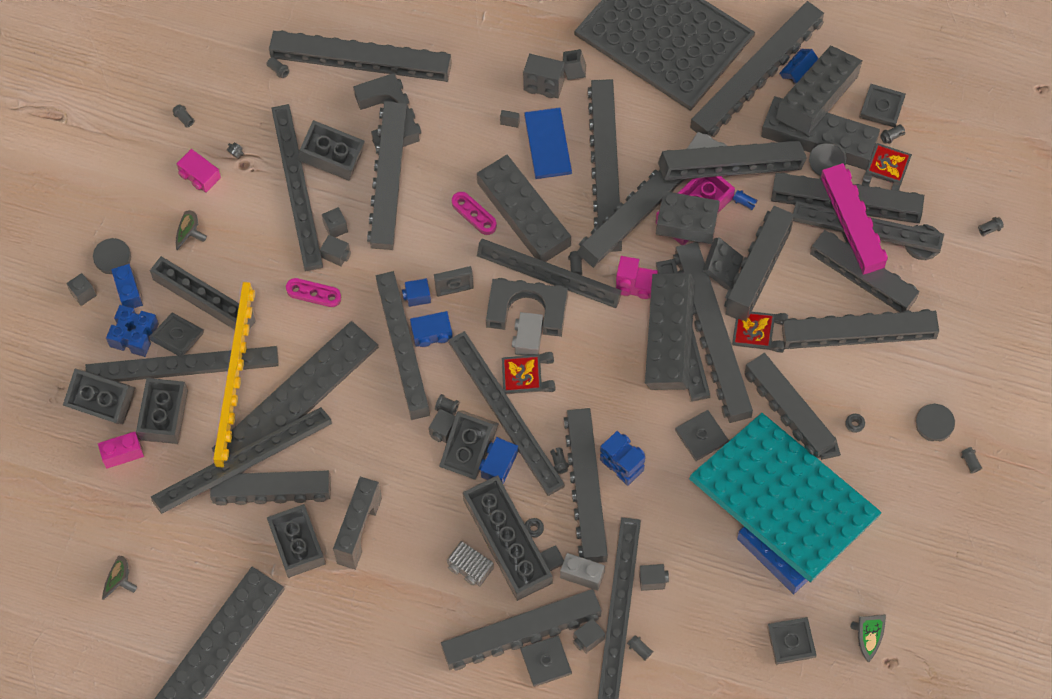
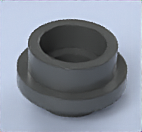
M235 142L228 144L227 151L233 156L239 158L241 155H244L242 152L243 148Z
M855 413L847 417L845 424L849 431L857 433L864 429L865 419L860 414ZM855 421V422H857L859 425H858V426H854V425H852V422Z
M531 518L525 523L532 538L539 537L544 531L542 521L537 518ZM532 526H536L538 529L536 531H532L530 528Z

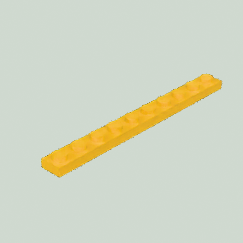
M243 282L213 458L216 467L224 468V462L228 461L229 457L227 444L231 443L232 431H230V426L235 421L233 407H236L238 403L236 389H239L241 384L239 371H243L244 366L242 353H246L247 344L244 341L245 336L249 335L248 318L251 319L252 307H250V304L255 299V290H252L250 282Z

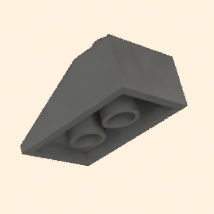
M457 411L439 467L476 480L480 471V463L487 456V449L489 444L493 442L499 423L466 411Z

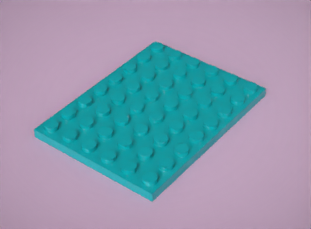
M763 413L758 415L689 477V480L810 583L882 513L818 458L809 454L800 443Z

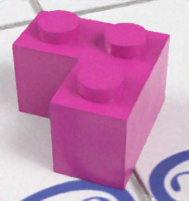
M621 256L616 276V288L622 290L621 295L624 296L634 295L641 299H651L652 274H657L658 271L640 268V259Z

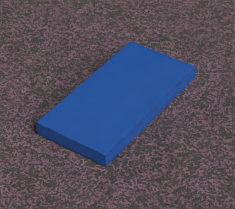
M561 108L524 112L535 179L571 175L572 169Z

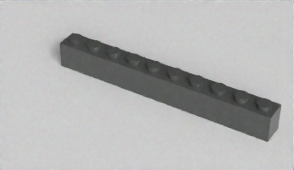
M806 1L691 119L690 128L696 133L700 132L710 137L716 136L720 127L723 124L726 125L731 120L732 115L742 109L743 103L746 100H751L755 91L758 88L761 89L766 84L767 79L776 74L778 67L781 64L785 65L790 55L796 53L800 49L801 44L811 38L812 32L815 29L819 30L824 23V12L809 1Z
M283 30L273 31L269 46L270 57H275L279 60L384 74L395 73V75L444 82L449 80L452 65L451 54L446 52H432L426 49L417 50L410 47H394L389 44L379 45L373 42L364 43L356 40H341L336 37L326 38L320 35L311 36L303 33H288Z
M613 79L591 80V87H588V98L592 99V103H588L589 114H592V119H589V129L593 130V135H590V146H594V151H591V163L595 162V168H592V179L596 180V184H592L593 195H596L597 200L593 201V211L597 212V217H594V228L597 225L601 227L604 224L602 222L608 214L613 215L615 213L614 209L620 204ZM622 241L611 252L622 251Z
M698 242L677 246L673 259H675L676 265L679 266L680 271L678 273H690L695 280L693 315L696 321H694L696 331H700L701 334L700 344L707 353L705 355L706 363L708 366L711 365L712 368L711 378L718 387L716 394L718 400H722L723 416L728 418L729 423L752 418L753 409L709 275L703 271L705 262Z

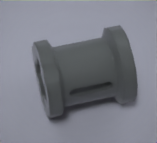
M441 394L436 402L435 410L439 411V409H442L455 416L460 402L448 399L445 395Z

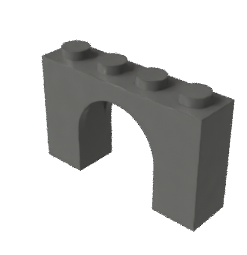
M395 73L353 86L354 95L360 110L384 104V101L406 103L403 147L420 141V126L414 122V111L412 108L409 109L407 105L409 104L408 96L406 93L403 94L401 79H397ZM378 129L371 131L375 148L377 142L380 143L381 136H378Z
M492 279L486 328L505 330L510 306L519 299L532 298L540 302L545 309L543 335L562 337L568 288L562 285H545L540 282L533 284L523 280Z
M361 476L358 480L333 547L336 562L339 565L355 570L362 554L361 537L365 522L369 514L376 516L382 500L379 482Z

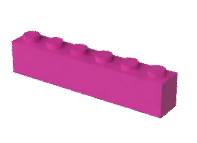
M842 163L822 170L821 180L863 275L885 268L888 256L885 249L882 250L880 246L881 241L878 233H875L873 230L872 219L866 215L864 202L860 201L858 197L859 191L857 186L853 185L851 181V172Z

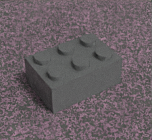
M313 120L299 150L298 161L349 181L362 153L365 141Z
M664 191L656 234L712 244L720 201Z
M75 368L63 406L114 423L123 424L135 387Z
M146 378L136 429L140 440L178 444L188 394L185 382Z
M305 504L267 517L288 578L326 565Z

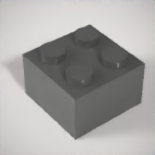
M529 53L523 71L524 91L559 99L564 84L565 62Z

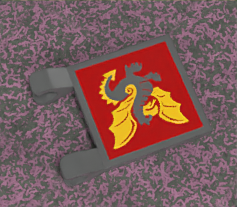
M877 143L862 185L869 186L872 176L893 182L891 190H899L912 154Z
M751 312L747 322L736 318L732 345L783 353L785 348L784 341H772L774 323L783 325V321L788 319V314Z
M545 352L538 355L503 357L504 392L506 394L538 391L554 392L556 386L553 380L545 382L541 380V363H554L553 353Z

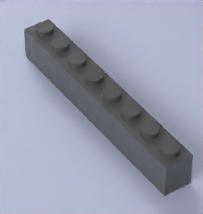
M384 101V108L380 107L379 113L382 125H378V136H381L380 143L377 142L376 154H379V159L375 160L374 164L377 178L373 177L372 189H376L375 195L371 196V206L374 207V211L369 215V224H372V231H368L367 242H370L372 249L393 250L406 103Z
M800 141L666 150L662 151L658 165L664 180L802 170L807 157Z
M655 169L648 177L650 180L647 182L644 180L637 187L638 191L636 193L632 191L627 196L625 204L621 202L614 209L615 213L613 215L608 214L602 221L604 224L601 227L597 225L591 231L592 235L589 238L586 236L579 243L581 247L577 254L594 268L662 202L664 191L672 192L685 179L664 180L661 170L657 171Z
M775 173L771 201L794 205L798 201L834 209L821 178ZM853 184L858 188L860 201H863L866 206L865 212L867 216L920 224L925 195L916 192L909 193L895 189L889 190Z
M394 271L375 275L410 418L415 420L430 416Z
M923 309L919 312L906 310L901 313L884 312L875 315L873 313H866L860 316L848 314L843 317L831 315L825 318L808 317L800 320L790 318L783 321L782 334L785 343L784 349L937 339L939 325L936 310Z
M591 409L567 410V417H564V428L569 431V435H566V446L571 449V453H568V464L573 466V471L570 472V482L575 484V490H572V500L577 502V508L574 509V518L579 520V527H576L577 539H581V546H578L579 557L596 563L607 562L608 554Z
M591 589L441 642V647L449 670H460L466 667V664L472 662L474 664L480 663L491 655L493 657L500 656L505 650H517L523 647L525 643L539 642L542 640V637L548 635L550 637L556 636L567 628L569 630L576 629L580 624L588 622L592 618L597 621L601 617L602 610L594 590Z

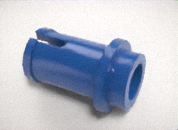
M737 190L733 197L735 203H740L753 210L758 200L743 193V190Z

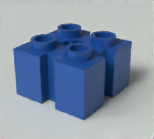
M119 305L114 317L116 326L111 325L106 336L109 346L124 351L127 347L132 354L146 357L151 345L149 336L159 325L156 315L145 311L136 314L134 308Z
M616 431L601 445L600 461L610 470H613L617 477L629 486L644 471L645 453L639 447H632L630 445L631 440L627 435Z

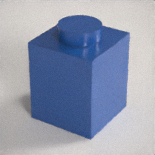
M427 278L405 282V289H402L404 301L408 300L409 307L431 303Z

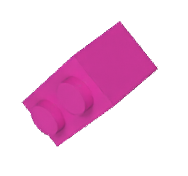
M192 148L176 163L179 170L178 174L183 179L190 180L197 190L201 189L205 193L221 179L219 169Z
M136 432L98 443L106 469L144 457Z

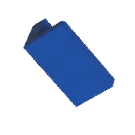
M800 49L779 74L783 79H792L797 84L819 58L813 49Z

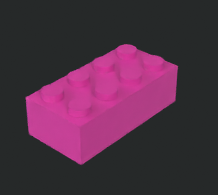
M721 176L693 178L678 193L719 200V213L733 199L735 187ZM660 210L656 213V224ZM674 238L681 245H685L689 241Z

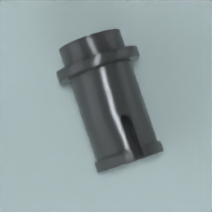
M275 57L269 58L267 66L275 71L278 77L285 78L289 74L288 66L283 65Z
M179 104L173 108V115L178 117L186 128L194 124L195 120L186 111L185 106Z
M899 124L890 130H884L880 135L881 139L885 144H890L894 139L905 135V132H903L905 129Z
M993 217L991 221L979 225L978 229H981L979 232L984 237L996 230L1001 231L1004 224L1000 217Z
M572 251L568 256L571 272L582 275L581 260L583 258L577 254V251Z
M560 447L556 448L557 452L552 449L550 453L555 464V470L558 474L567 472L569 464L565 461L563 449Z
M969 447L961 452V458L965 459L971 474L982 469L975 455L976 450Z
M635 635L627 643L630 646L629 649H633L646 661L654 651L640 640L641 637Z

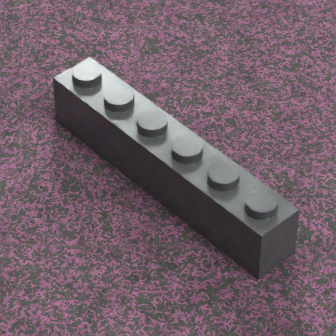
M824 230L812 245L810 252L812 256L899 313L909 310L917 300L920 291L913 284L906 283L899 275L891 273L885 268L863 275L850 244L840 240L834 233Z
M160 256L150 269L151 276L155 282L235 330L239 308L238 302ZM253 311L251 319L248 318L249 330L256 322Z
M765 352L746 364L745 376L747 380L756 385L758 393L762 397L765 396L769 401L770 408L774 412H778L783 424L792 429L794 437L798 441L801 440L809 454L820 458L823 453L834 448L837 439Z
M329 470L236 474L210 488V498L213 504L220 506L227 505V503L245 505L247 502L265 504L271 501L280 504L286 501L303 503L306 500L324 502L330 499L331 477Z

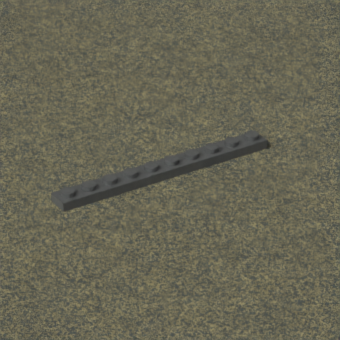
M286 104L271 107L304 270L309 271L323 268L302 163L298 161L299 149L290 106Z
M463 331L449 339V345L512 442L518 445L519 453L547 496L564 488V482L466 332Z
M277 346L246 349V353H242V359L244 360L243 370L279 366ZM231 350L187 354L182 358L177 355L85 364L88 372L118 382L225 372L229 368Z
M320 407L229 455L228 461L224 462V468L216 467L215 463L154 494L151 496V500L159 512L163 514L331 425V418Z
M621 517L598 699H619L641 520Z

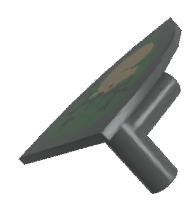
M184 211L177 230L176 250L181 247L189 235L202 242L207 238V235L197 231L198 218L194 211Z
M118 556L105 582L102 600L108 597L118 586L132 593L136 591L137 586L128 581L129 569L128 561L125 557Z
M885 614L859 617V623L854 621L851 623V629L858 631L859 646L867 662L871 661L881 644L886 622Z

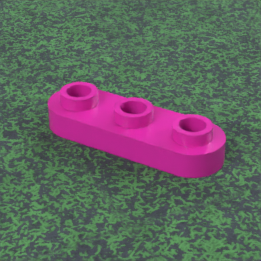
M457 192L453 195V208L484 235H491L496 231V219L465 192Z
M298 278L290 279L286 284L287 294L291 298L327 307H336L341 302V293L335 287ZM295 288L299 289L297 292L293 291ZM312 293H317L316 296H311ZM330 297H335L334 300H329Z

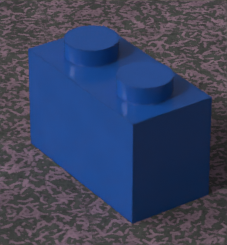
M130 264L111 269L122 305L130 308L143 306Z
M447 311L410 319L415 347H427L437 342L446 343L449 339L453 338Z
M496 437L494 443L491 442L487 449L488 456L486 460L483 459L481 461L479 470H481V478L489 480L498 475L502 484H504L518 455V445Z

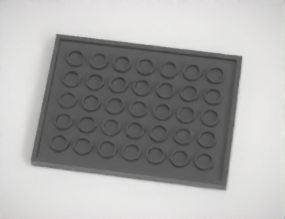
M601 0L577 27L574 35L691 111L750 42L755 32L706 0Z

